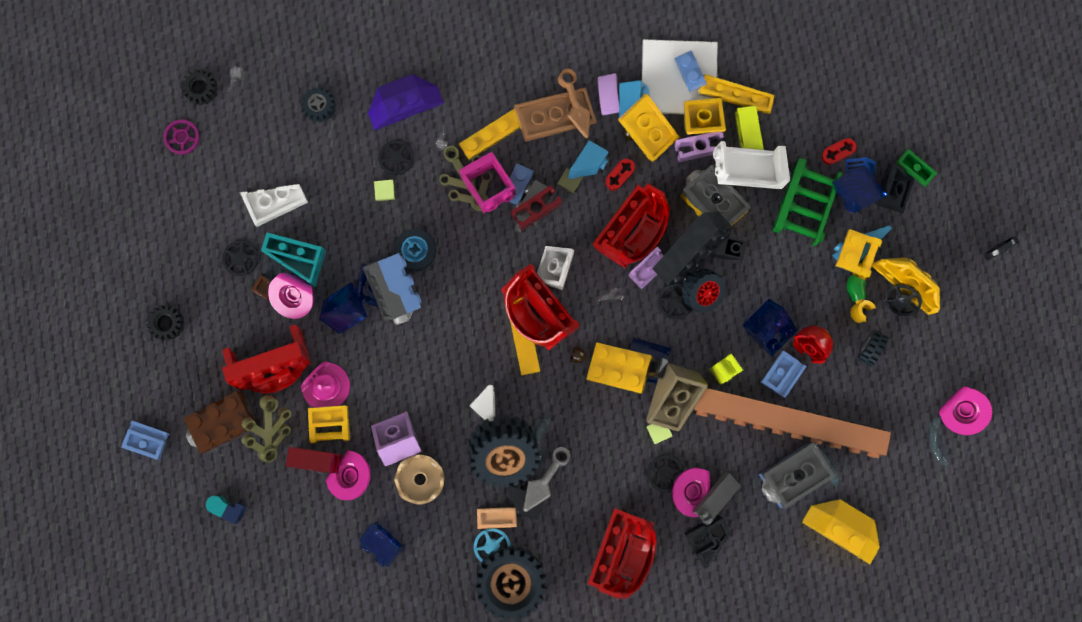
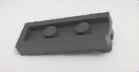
M725 472L693 509V513L697 514L703 524L709 525L741 487L740 484L730 473Z

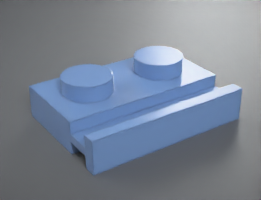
M783 350L761 383L779 394L782 398H786L807 366L801 364Z
M131 421V426L126 433L121 447L160 460L170 433Z

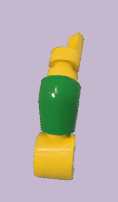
M867 255L864 257L862 263H858L859 267H863ZM853 273L852 276H849L846 284V289L852 302H856L852 306L850 314L855 322L862 323L866 322L867 317L863 314L862 309L865 308L868 311L876 307L871 301L865 300L867 298L865 290L866 277Z

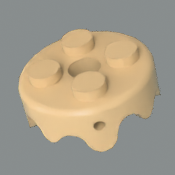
M414 455L403 460L398 466L395 484L400 497L410 503L425 504L431 502L439 496L444 487L445 477L443 469L435 459L429 456ZM423 474L426 481L423 485H418L415 482L416 475Z

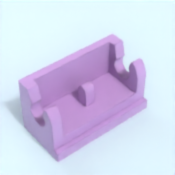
M658 247L654 249L629 273L628 276L641 289L657 275L652 268L663 257L661 250Z

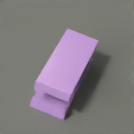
M711 132L676 140L674 144L676 151H679V147H691V152L685 154L682 151L678 152V163L713 155L714 148L717 146L710 147L709 141L721 140L724 138L723 132ZM701 143L705 149L698 150L695 144Z

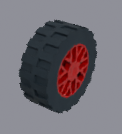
M701 268L697 271L695 270L685 280L682 287V297L684 302L699 313L711 312L722 303L725 297L726 283L714 271Z

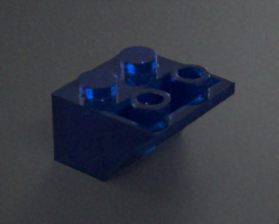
M768 299L742 325L748 335L771 357L798 331L785 308L771 299Z

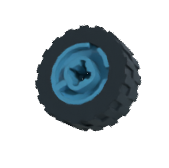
M406 230V232L400 234V237L396 239V244H394V255L399 253L400 256H403L407 267L404 269L411 272H421V270L428 269L427 267L431 266L436 259V244L430 234L424 232V230Z

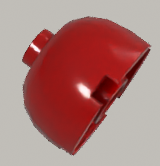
M815 325L804 327L794 337L793 346L796 351L802 356L804 351L812 358V363H824L833 350V339L823 327Z

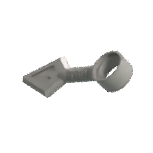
M564 447L556 448L552 455L553 463L543 478L528 482L524 503L525 512L551 496L548 483L559 467L568 464L570 459L568 449ZM562 452L566 455L567 459L565 461H558L556 454Z

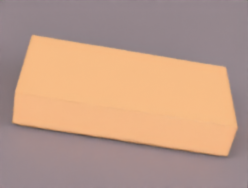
M516 507L477 509L478 529L517 527Z

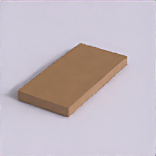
M586 88L575 90L580 105L590 110V125L595 124L597 121ZM568 92L514 106L525 142L577 129L568 118V114L573 107Z

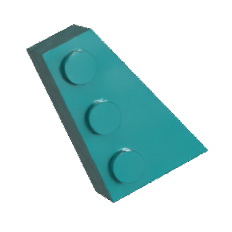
M266 232L261 251L316 287L326 251L320 246Z

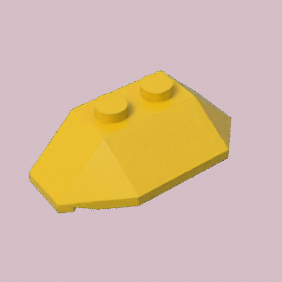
M908 258L881 259L872 264V267L893 285L908 284L917 289L922 297L920 309L928 315L938 313L940 310V288L927 272L922 271L917 266L915 261ZM899 288L901 292H906L908 294L913 293L908 289ZM915 296L912 298V302L918 306V298Z
M841 499L811 505L802 521L803 524L868 564H871L880 548L875 520Z

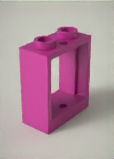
M492 152L459 170L461 179L483 213L495 210L499 204L511 201L516 195L515 186ZM494 168L507 189L483 202L471 180Z

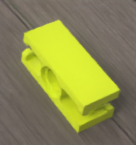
M756 106L737 108L735 119L740 147L764 150Z
M732 354L709 368L719 385L743 371Z

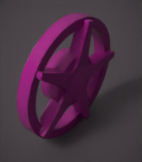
M176 120L170 123L163 135L166 147L171 152L180 155L192 152L197 147L200 138L196 126L187 120ZM177 124H188L185 129L177 130L174 127ZM191 126L195 130L196 139L189 137L188 131ZM172 128L174 131L173 139L167 141L168 132ZM188 141H194V144L189 149L184 150V145ZM169 144H179L181 151L172 149Z

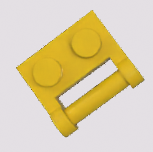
M849 229L835 266L864 277H870L872 272L870 269L877 249L881 247L882 240ZM865 243L871 246L863 267H859L858 263Z
M347 405L308 408L310 443L338 439L350 441ZM342 426L341 432H316L317 427Z

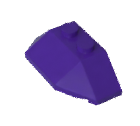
M411 74L378 87L368 115L374 130H378L444 104L436 85Z

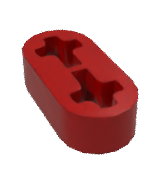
M846 138L827 147L821 155L822 161L827 165H832L849 157L855 152L856 143L852 139ZM845 144L851 146L849 151L844 150L841 152L840 150L845 146ZM828 152L830 154L837 152L833 160L831 158L827 159Z
M621 160L609 173L605 182L608 189L616 191L630 178L635 170V164L632 160ZM623 164L630 165V172L626 170L623 174L620 173L623 170ZM617 176L620 177L617 181L618 185H610V178L615 179Z

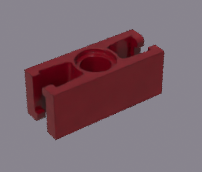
M551 185L511 211V216L515 221L518 220V215L528 211L529 218L524 222L521 220L517 221L521 231L562 205V200L559 196L554 202L545 205L543 199L548 195L552 196L555 192ZM538 204L542 209L539 212H534L531 210V207Z
M289 447L285 467L338 474L341 454Z

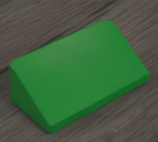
M909 149L896 162L924 187L937 174L934 169Z

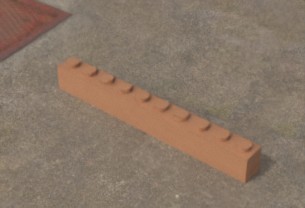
M706 388L693 409L696 411V415L707 417L710 414L714 415L716 420L724 422L727 419L734 420V424L745 426L748 423L753 425V429L764 431L765 428L772 429V433L777 435H784L785 432L791 434V438L803 440V437L810 438L811 443L814 442L815 444L822 445V442L830 443L829 447L841 449V446L849 448V452L860 454V451L868 452L867 456L878 459L880 456L887 455L891 432Z

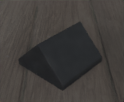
M893 163L885 171L875 205L903 214L914 178L897 163Z

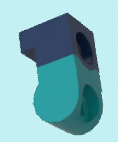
M219 495L211 496L206 501V508L210 513L233 524H239L247 508V505L241 502L232 505L226 502L223 496Z

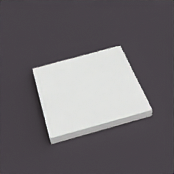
M643 40L642 82L648 86L650 91L649 97L662 114L684 115V101L714 99L713 97L699 94V88L691 92L688 91L675 58L692 50L702 74L717 77V42Z

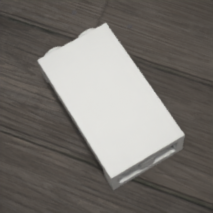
M721 141L714 148L713 158L716 161L715 175L717 176L718 184L782 189L790 181L786 146H778L774 151L726 147V142Z

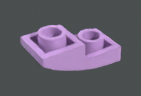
M616 73L598 77L602 115L618 113L619 93Z

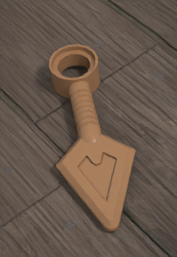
M564 69L558 76V82L562 87L567 88L573 106L568 114V118L585 138H588L590 110L581 106L573 85L577 78L575 72L571 69ZM564 74L569 75V76L571 77L572 81H571V82H566V81H564L563 75H564Z

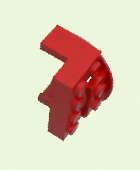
M648 183L644 188L637 185L593 242L594 248L623 268H626L628 264L647 257L661 241L668 225L669 210L671 208L665 193ZM646 215H650L651 217L655 218L656 220H658V223L650 219ZM641 219L635 231L626 241H624L628 234L631 232V230L634 228V226Z
M532 264L518 271L501 289L504 294L505 308L512 325L532 343L545 346L549 351L579 328L580 324L573 320L536 273ZM521 297L523 298V299H521L520 301H518L517 303L514 304V302H515L516 300H518V299L521 298ZM527 300L538 312V314L541 316V318L543 319V321H545L546 324L539 320L537 316L533 313Z
M297 325L289 327L294 343L239 362L230 347L222 349L226 366L222 367L226 382L239 390L249 389L263 394L279 392L291 386L300 377L303 370L307 368L306 366L311 364L301 328ZM270 372H271L272 374L277 373V374L274 375V376H271V377H268V378H263V377H264V374H267V373H270Z
M614 508L588 584L598 588V591L618 599H628L630 595L634 594L647 578L655 557L657 540L653 528L654 523ZM632 535H636V536L642 537V538H644L645 540L639 539V538L634 537V536H632ZM627 540H628V544H627V548H626L624 557H623L622 562H621V564H620V566H619V568H618V565H619V562H620V559H621L623 550H624L625 545H626V542H627ZM619 574L624 575V576H626V577H629V578H631L632 580H628V579H625V578H623V577H620Z

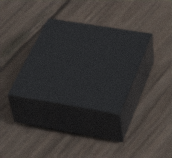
M664 358L651 359L646 377L649 379H663L668 360Z

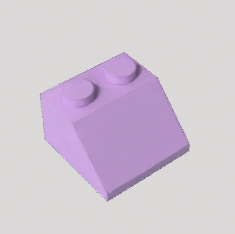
M407 411L371 426L377 452L385 467L422 452Z

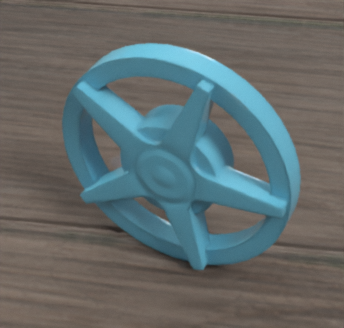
M488 528L478 534L474 542V552L479 561L482 562L483 559L477 550H485L487 554L492 551L496 552L504 538L507 541V545L511 546L508 536L502 530ZM487 532H498L502 536L497 540L491 539ZM485 534L487 539L485 546L477 547L479 538Z

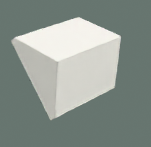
M545 246L537 274L547 286L563 290L574 256V250Z
M488 385L470 405L484 420L488 419L490 422L494 421L493 417L495 416L493 385Z

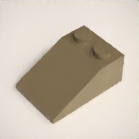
M668 363L663 379H658L647 416V423L679 432L708 387L701 374Z

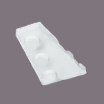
M299 184L276 187V189L271 190L262 189L250 193L241 192V196L256 227L308 203Z

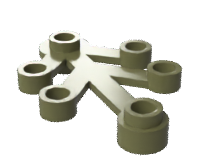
M448 146L444 150V157L448 162H452L460 175L459 170L463 168V165L458 159V149L455 146ZM450 152L455 153L453 158L448 157ZM475 155L471 161L474 162L476 158H481V156ZM489 171L481 175L482 183L478 194L483 202L489 199L486 195L489 182L492 181V174ZM442 174L439 177V182L443 186L452 185L468 190L463 180L449 177L447 174ZM489 174L490 179L484 180L483 176ZM447 177L448 182L443 183L441 179ZM475 178V179L471 180V183L473 184L474 188L476 189V187H475L476 178ZM457 190L449 192L448 197L451 201L470 203L474 210L482 211L479 205L476 204L472 194L471 196L460 194ZM457 193L458 196L457 198L452 199L451 194Z
M265 395L260 400V407L264 410L263 428L256 425L255 421L250 417L242 421V427L246 431H252L263 438V445L256 442V439L251 434L245 435L242 438V443L247 448H253L258 451V457L261 461L269 463L276 459L278 455L277 446L291 432V428L284 423L291 417V411L287 407L280 408L278 411L279 417L272 424V412L277 409L278 401L271 395ZM278 431L279 434L272 441L273 435Z

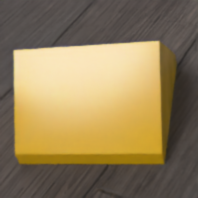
M722 99L684 101L686 133L699 134L726 131Z

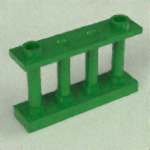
M799 158L795 163L772 231L778 234L786 229L814 238L811 245L816 246L819 242L822 243L825 237L823 229L836 191H839L842 187L843 180L841 177L843 173L838 172L834 179L808 170L805 167L807 160ZM805 176L830 185L829 195L826 196L801 187V184H799L800 178ZM801 194L826 203L823 212L819 213L795 204L793 201L794 195ZM793 211L819 220L817 230L815 231L789 222V219H787L788 212Z

